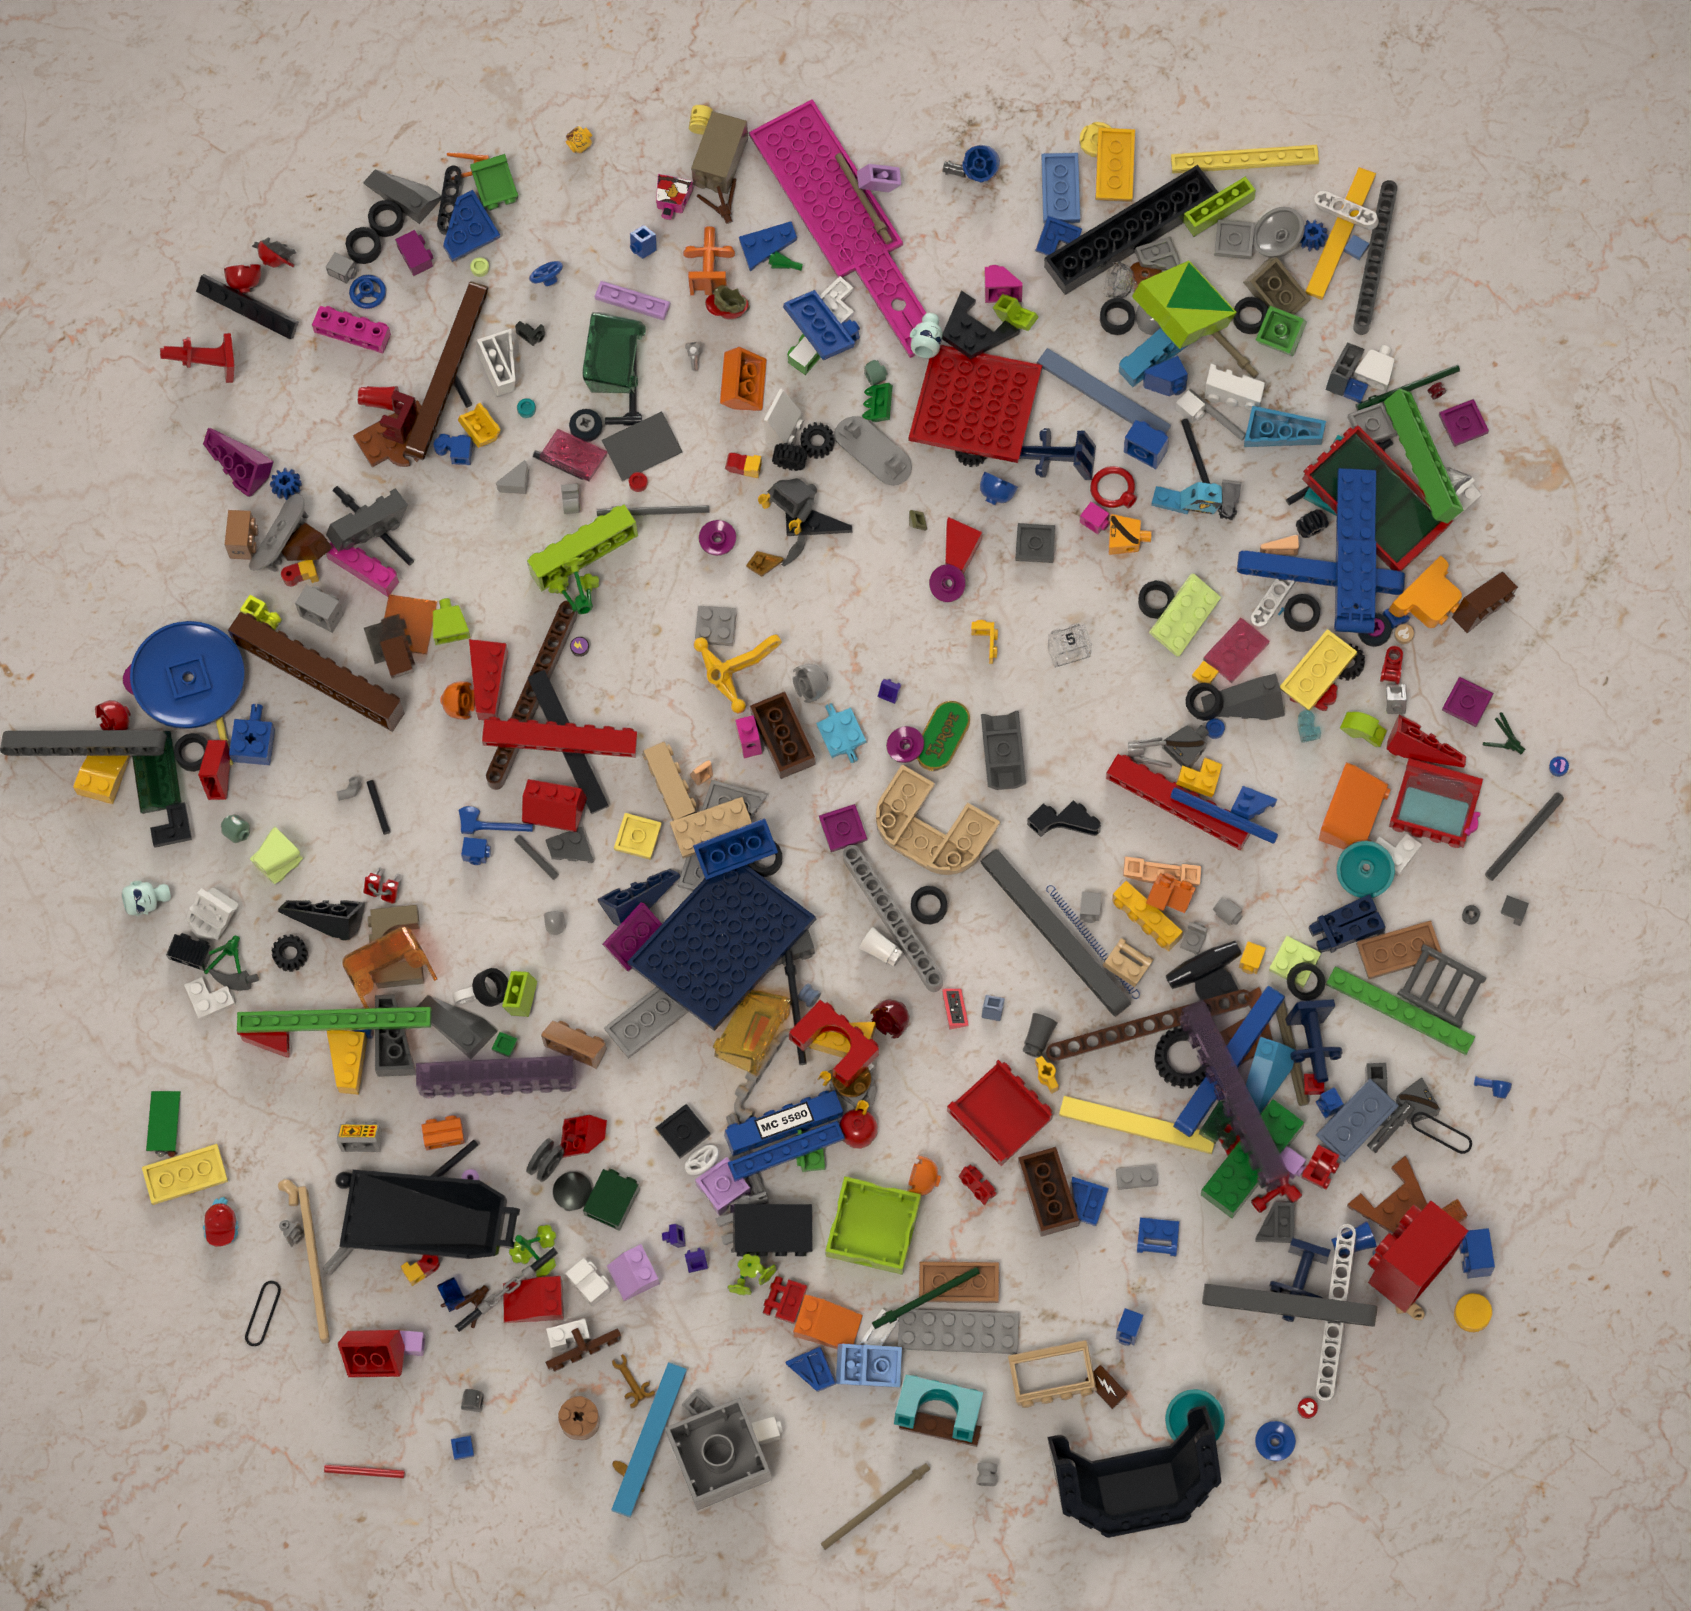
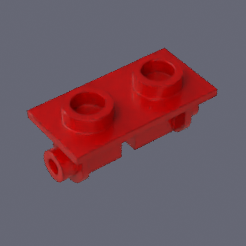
M971 1164L967 1167L965 1166L958 1176L962 1183L973 1192L976 1199L981 1201L983 1205H986L989 1198L992 1199L997 1194L995 1192L996 1189L987 1179L982 1183L980 1182L984 1176Z

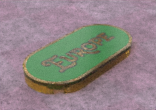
M946 701L935 708L922 733L924 749L917 758L918 763L924 769L938 771L946 768L951 763L970 725V714L963 704L956 701Z

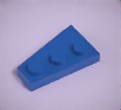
M791 221L739 237L750 271L755 269V266L761 262L767 261L771 253L775 254V251L780 252L797 240Z

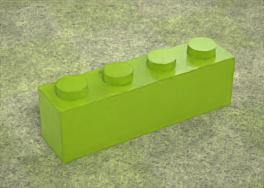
M1245 176L1184 213L1183 223L1194 237L1216 224L1218 219H1224L1255 200L1256 190Z

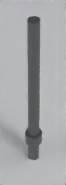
M709 505L627 508L631 515L709 513ZM616 506L609 509H597V516H604L610 513Z

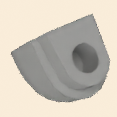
M546 912L544 914V921L547 932L551 935L562 933L565 927L563 912Z

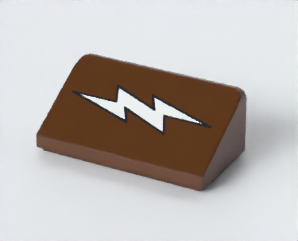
M1099 1365L1093 1371L1097 1388L1095 1392L1111 1409H1114L1127 1397V1393L1102 1365Z

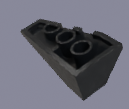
M294 900L284 902L278 908V912L328 936L339 938L340 940H350L358 932L365 903L340 900V904H329V900H323L320 903L312 904L310 900Z

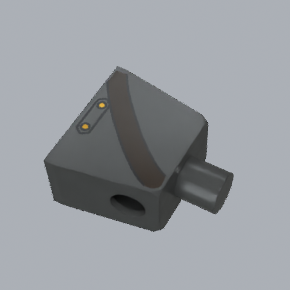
M1186 725L1164 739L1163 741H1166V744L1162 745V749L1181 767L1183 765L1192 768L1206 749V742L1203 738L1209 732L1203 725H1200L1195 731Z
M1420 1078L1396 1097V1103L1399 1106L1393 1113L1395 1114L1404 1102L1407 1101L1415 1108L1406 1119L1411 1124L1412 1116L1415 1113L1424 1112L1434 1117L1439 1115L1441 1109L1423 1078ZM1418 1115L1415 1117L1414 1123L1428 1119V1117Z

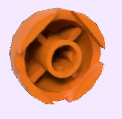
M460 681L446 687L441 695L440 702L448 716L460 720H467L471 717L468 716L470 710L474 711L475 709L474 690H471L469 686L471 683Z
M918 1155L916 1159L919 1160V1163H914L908 1183L912 1188L907 1189V1191L923 1196L932 1192L934 1186H939L941 1176L938 1175V1168L931 1159Z

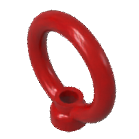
M1117 466L1105 467L1098 471L1091 481V495L1098 504L1104 507L1117 508L1124 505L1129 509L1137 500V496L1134 495L1135 481L1132 475L1124 468ZM1108 474L1121 475L1127 481L1128 489L1118 500L1104 499L1098 492L1099 481Z

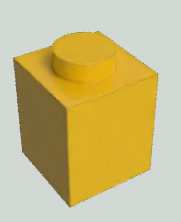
M1248 941L1240 960L1239 968L1247 974H1257L1266 948Z

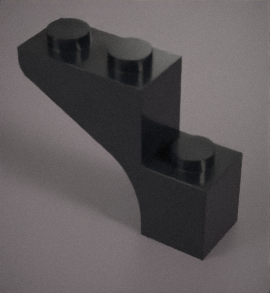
M1074 800L1058 816L1051 806L1047 807L1043 803L1027 818V825L1040 837L1055 828H1065L1091 836H1096L1101 832L1100 821L1095 816L1091 817L1086 812V808L1081 803L1077 804Z

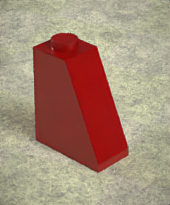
M948 517L945 565H954L964 574L982 541V532Z
M208 740L198 776L208 800L227 799L231 759L227 740Z
M237 1032V1035H240L241 1039L246 1043L283 1057H290L289 1032Z

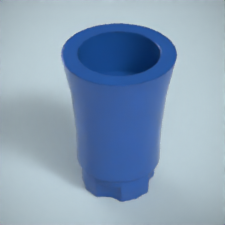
M1367 1221L1354 1228L1356 1231L1354 1253L1377 1247ZM1350 1230L1341 1235L1344 1239H1349L1352 1237L1353 1232ZM1337 1237L1331 1239L1334 1250L1336 1248ZM1342 1249L1339 1252V1257L1349 1255L1350 1251Z

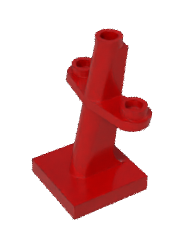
M231 333L223 334V343L218 348L191 347L190 337L183 339V347L164 346V348H160L161 359L182 361V365L187 368H191V363L224 367L226 383H233L234 357Z

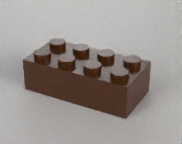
M785 691L750 705L751 715H754L756 726L780 779L816 765L815 756Z
M1053 1147L1018 1157V1165L1040 1236L1043 1237L1078 1227L1079 1218L1057 1148Z

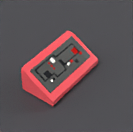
M942 989L949 1030L969 1026L962 990Z

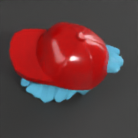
M225 1197L214 1200L212 1206L205 1213L203 1230H205L204 1237L207 1242L218 1247L230 1244L238 1235V1221L234 1211L227 1205L228 1200Z

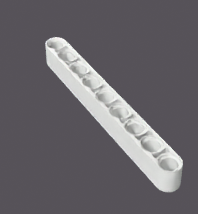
M1349 1224L1342 1225L1337 1234L1329 1299L1348 1301L1356 1243V1231ZM1345 1229H1349L1353 1232V1235L1349 1239H1344L1341 1235ZM1342 1249H1347L1350 1251V1255L1348 1258L1342 1259L1339 1257V1252ZM1339 1269H1345L1347 1276L1340 1279L1336 1276V1272ZM1335 1289H1343L1345 1291L1342 1298L1334 1297ZM1325 1321L1316 1386V1395L1322 1402L1331 1401L1335 1395L1344 1323ZM1331 1328L1339 1330V1335L1336 1338L1328 1336V1331ZM1328 1348L1336 1350V1355L1333 1358H1328L1325 1355V1351ZM1327 1367L1334 1370L1330 1378L1322 1375L1323 1370ZM1324 1387L1331 1390V1394L1327 1398L1320 1396V1390Z

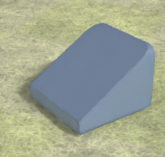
M986 995L981 1017L1000 1021L1005 998Z

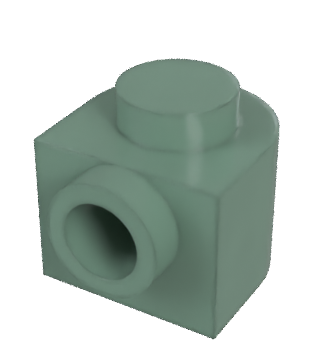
M878 360L868 362L864 368V374L871 386L886 380L887 370L884 365H880Z

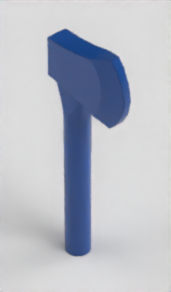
M465 806L458 810L461 820V834H474V831L478 830L533 832V824L478 821L480 811L472 806Z

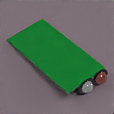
M151 1091L146 1151H156L155 1153L159 1157H163L166 1154L169 1157H174L178 1154L176 1152L180 1091Z

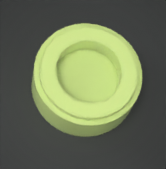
M475 258L470 264L472 274L477 277H483L489 272V264L484 258Z

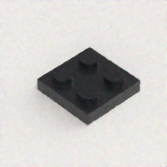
M687 1104L655 1127L679 1159L711 1135Z

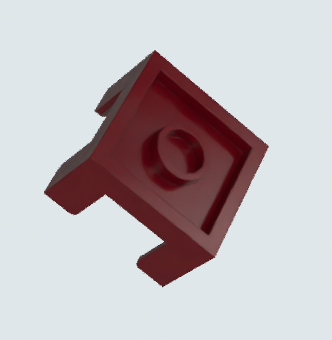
M394 390L391 399L398 401L394 410L398 418L383 415L380 420V426L388 428L383 432V438L404 445L417 417L418 410L415 397Z

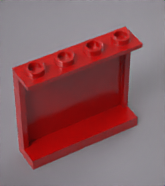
M997 1060L996 1065L956 1102L952 1101L947 1106V1112L1002 1166L1052 1120V1110L1046 1103L1042 1104L1038 1100V1095L1032 1089L1029 1091L1024 1086L1025 1082L1019 1076L1015 1077L1011 1073L1012 1069L1007 1063H1001Z

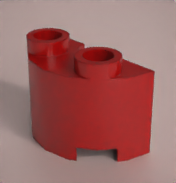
M1318 1145L1301 1178L1327 1190L1332 1180L1329 1178L1330 1174H1335L1340 1165L1337 1163L1339 1155Z

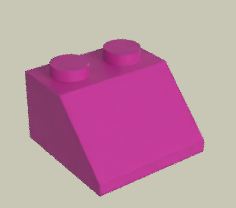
M990 265L985 267V303H996L1002 294L1022 302L1023 285L1018 278L1003 266Z

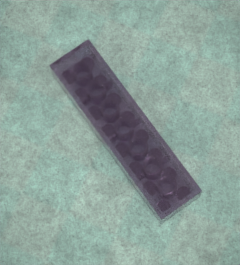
M573 1056L416 1063V1087L420 1096L424 1098H434L435 1095H443V1097L449 1098L454 1097L455 1094L470 1097L476 1093L490 1096L497 1092L510 1095L517 1091H521L523 1094H530L538 1090L542 1093H549L552 1090L559 1089L561 1092H569L572 1089H576V1066Z

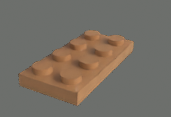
M1431 921L1356 943L1368 980L1414 967L1422 953L1421 947L1423 944L1442 953ZM1429 956L1425 963L1432 962L1437 959Z
M919 1262V1297L977 1267L980 1272L979 1275L928 1302L999 1303V1262Z

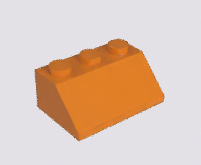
M741 347L724 352L720 404L735 410L761 411L763 408L767 359Z

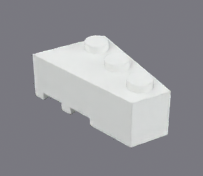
M511 329L478 339L476 342V352L497 397L513 392L515 387Z

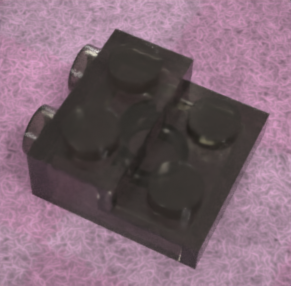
M399 614L381 619V623L364 628L375 664L386 661L380 642L402 635L404 641L408 640L409 646L413 645L410 635H405L404 629H407L405 619H400Z

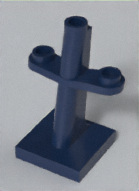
M1044 428L1040 431L1039 436L1042 446H1022L1019 459L1040 460V463L1035 467V473L1041 478H1045L1047 475L1049 461L1074 462L1073 466L1084 480H1092L1096 445L1085 430L1077 431L1076 445L1073 447H1052L1051 431L1049 428Z
M1334 999L1297 1002L1285 1018L1287 1026H1304L1309 1048L1293 1051L1290 1054L1291 1060L1294 1063H1301L1305 1061V1058H1310L1314 1079L1318 1083H1324L1329 1080L1325 1057H1330V1060H1338L1342 1057L1343 1053L1341 1047H1323L1320 1024L1324 1023L1335 1008Z
M1292 1238L1288 1252L1301 1256L1293 1285L1289 1286L1270 1281V1290L1276 1293L1285 1291L1292 1295L1323 1298L1304 1291V1287L1312 1262L1317 1261L1327 1264L1331 1250ZM1282 1316L1283 1320L1294 1322L1295 1317Z

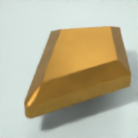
M756 551L746 567L762 577L782 563L784 559Z

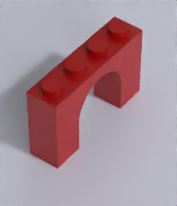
M819 1000L790 1030L789 1040L802 1051H805L823 1033L837 1032L845 1036L851 1047L847 1055L833 1068V1076L848 1088L879 1056V1046L873 1039H867L860 1028L849 1024V1020L844 1015H838L831 1004Z

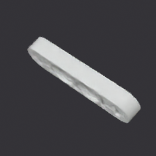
M1320 191L1315 195L1317 207L1325 212L1368 230L1378 226L1379 219L1372 210L1327 191ZM1325 198H1326L1327 201H1328V202L1322 201V203L1320 202L1321 199L1324 200ZM1341 203L1344 205L1341 210L1334 209L1337 204ZM1353 210H1358L1359 214L1357 216H1349Z
M1275 579L1252 613L1250 622L1253 628L1263 629L1266 627L1296 581L1287 580V583H1285L1282 579ZM1281 586L1285 591L1283 594L1278 595L1274 592V588ZM1271 601L1275 606L1273 609H1266L1264 603ZM1262 612L1265 613L1262 619L1263 622L1256 623V618H1259Z

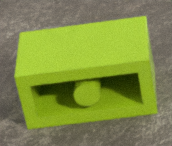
M511 971L502 1007L511 1016L529 1017L538 981L529 972Z

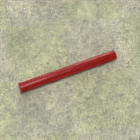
M338 1465L324 1466V1473L404 1478L405 1470Z

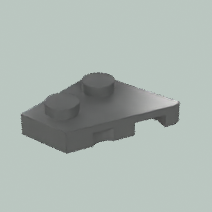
M582 827L578 828L577 832L569 831L545 840L552 859L594 862Z

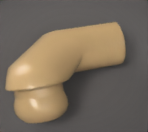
M283 1179L278 1183V1189L285 1191L289 1195V1206H298V1188L290 1180Z
M1416 1303L1406 1312L1415 1320H1422L1425 1316L1424 1310ZM1395 1306L1397 1314L1404 1313L1401 1309Z

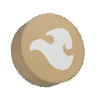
M1407 624L1399 625L1394 634L1396 641L1401 644L1410 643L1414 636L1413 628Z

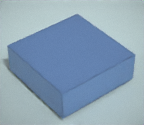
M1353 235L1345 246L1344 252L1360 260L1368 249L1369 243Z

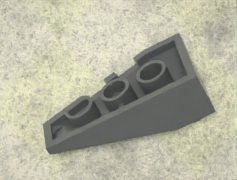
M1276 673L1258 677L1220 691L1223 696L1224 705L1217 717L1270 720L1285 716L1281 689ZM1213 694L1201 697L1204 712L1209 711L1214 706L1215 697Z

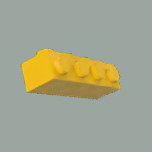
M1125 881L1113 893V904L1118 909H1122L1131 921L1139 924L1141 929L1147 935H1151L1160 947L1165 948L1169 952L1182 939L1183 931L1156 907L1146 904L1147 899L1130 883Z

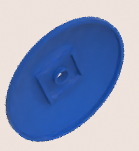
M196 621L172 623L153 632L137 649L130 669L132 692L142 710L157 722L180 729L202 727L223 717L238 700L245 678L243 659L233 640L220 629ZM187 674L194 676L190 682L184 681L183 677Z

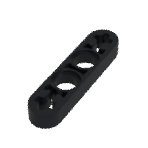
M455 165L449 166L444 176L437 220L438 230L443 235H446L448 226L446 229H443L442 226L445 225V217L448 218L449 224L456 199L460 195L462 172ZM453 171H455L457 174L454 176V183L452 182V178L450 175L453 174ZM448 188L456 189V193L452 196L447 195L446 191ZM446 205L453 206V210L450 213L445 212L443 208Z

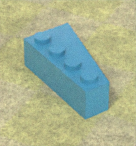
M1160 328L1142 345L1137 347L1133 353L1120 361L1119 373L1134 387L1143 380L1144 370L1173 358L1187 346L1179 349Z
M1252 406L1244 447L1321 445L1326 421Z

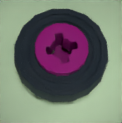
M1375 613L1373 634L1358 633L1360 640L1368 646H1381L1390 638L1392 631L1391 623L1387 617L1380 613Z

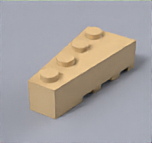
M664 741L643 750L642 756L644 760H648L649 771L655 777L656 786L660 794L663 795V801L674 821L694 814V808H697L693 797L689 798L687 794L689 787L685 779L681 780L679 773H681L679 764L673 762L671 756L674 753L671 746H666Z

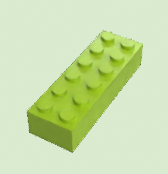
M625 504L614 507L610 513L598 516L594 522L581 526L573 534L565 535L561 541L548 545L544 551L532 554L527 560L530 575L541 592L549 588L548 584L557 576L568 577L572 575L571 568L562 567L564 561L583 557L585 559L584 563L578 565L580 570L638 536L636 521Z

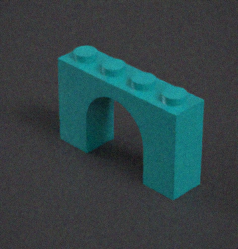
M905 1374L895 1411L894 1425L913 1429L919 1408L928 1401L939 1400L948 1403L956 1412L957 1417L952 1438L972 1442L984 1392Z

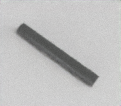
M520 835L514 839L553 880L558 877L559 874Z

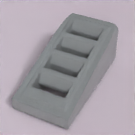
M694 1390L682 1403V1406L693 1416L715 1408L697 1390ZM698 1398L699 1401L692 1408L690 1406L691 1403ZM704 1403L705 1407L697 1413L696 1410Z

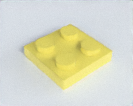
M625 813L614 850L651 860L662 822Z

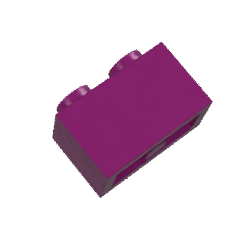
M413 230L395 239L397 248L413 276L433 267L432 259L434 257L430 249H425L424 245L426 243L421 234L418 235Z

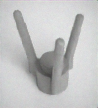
M1162 737L1128 742V757H1133V761H1142L1168 768L1172 767L1171 764L1140 757V755H1144V747L1165 745L1166 741H1162Z

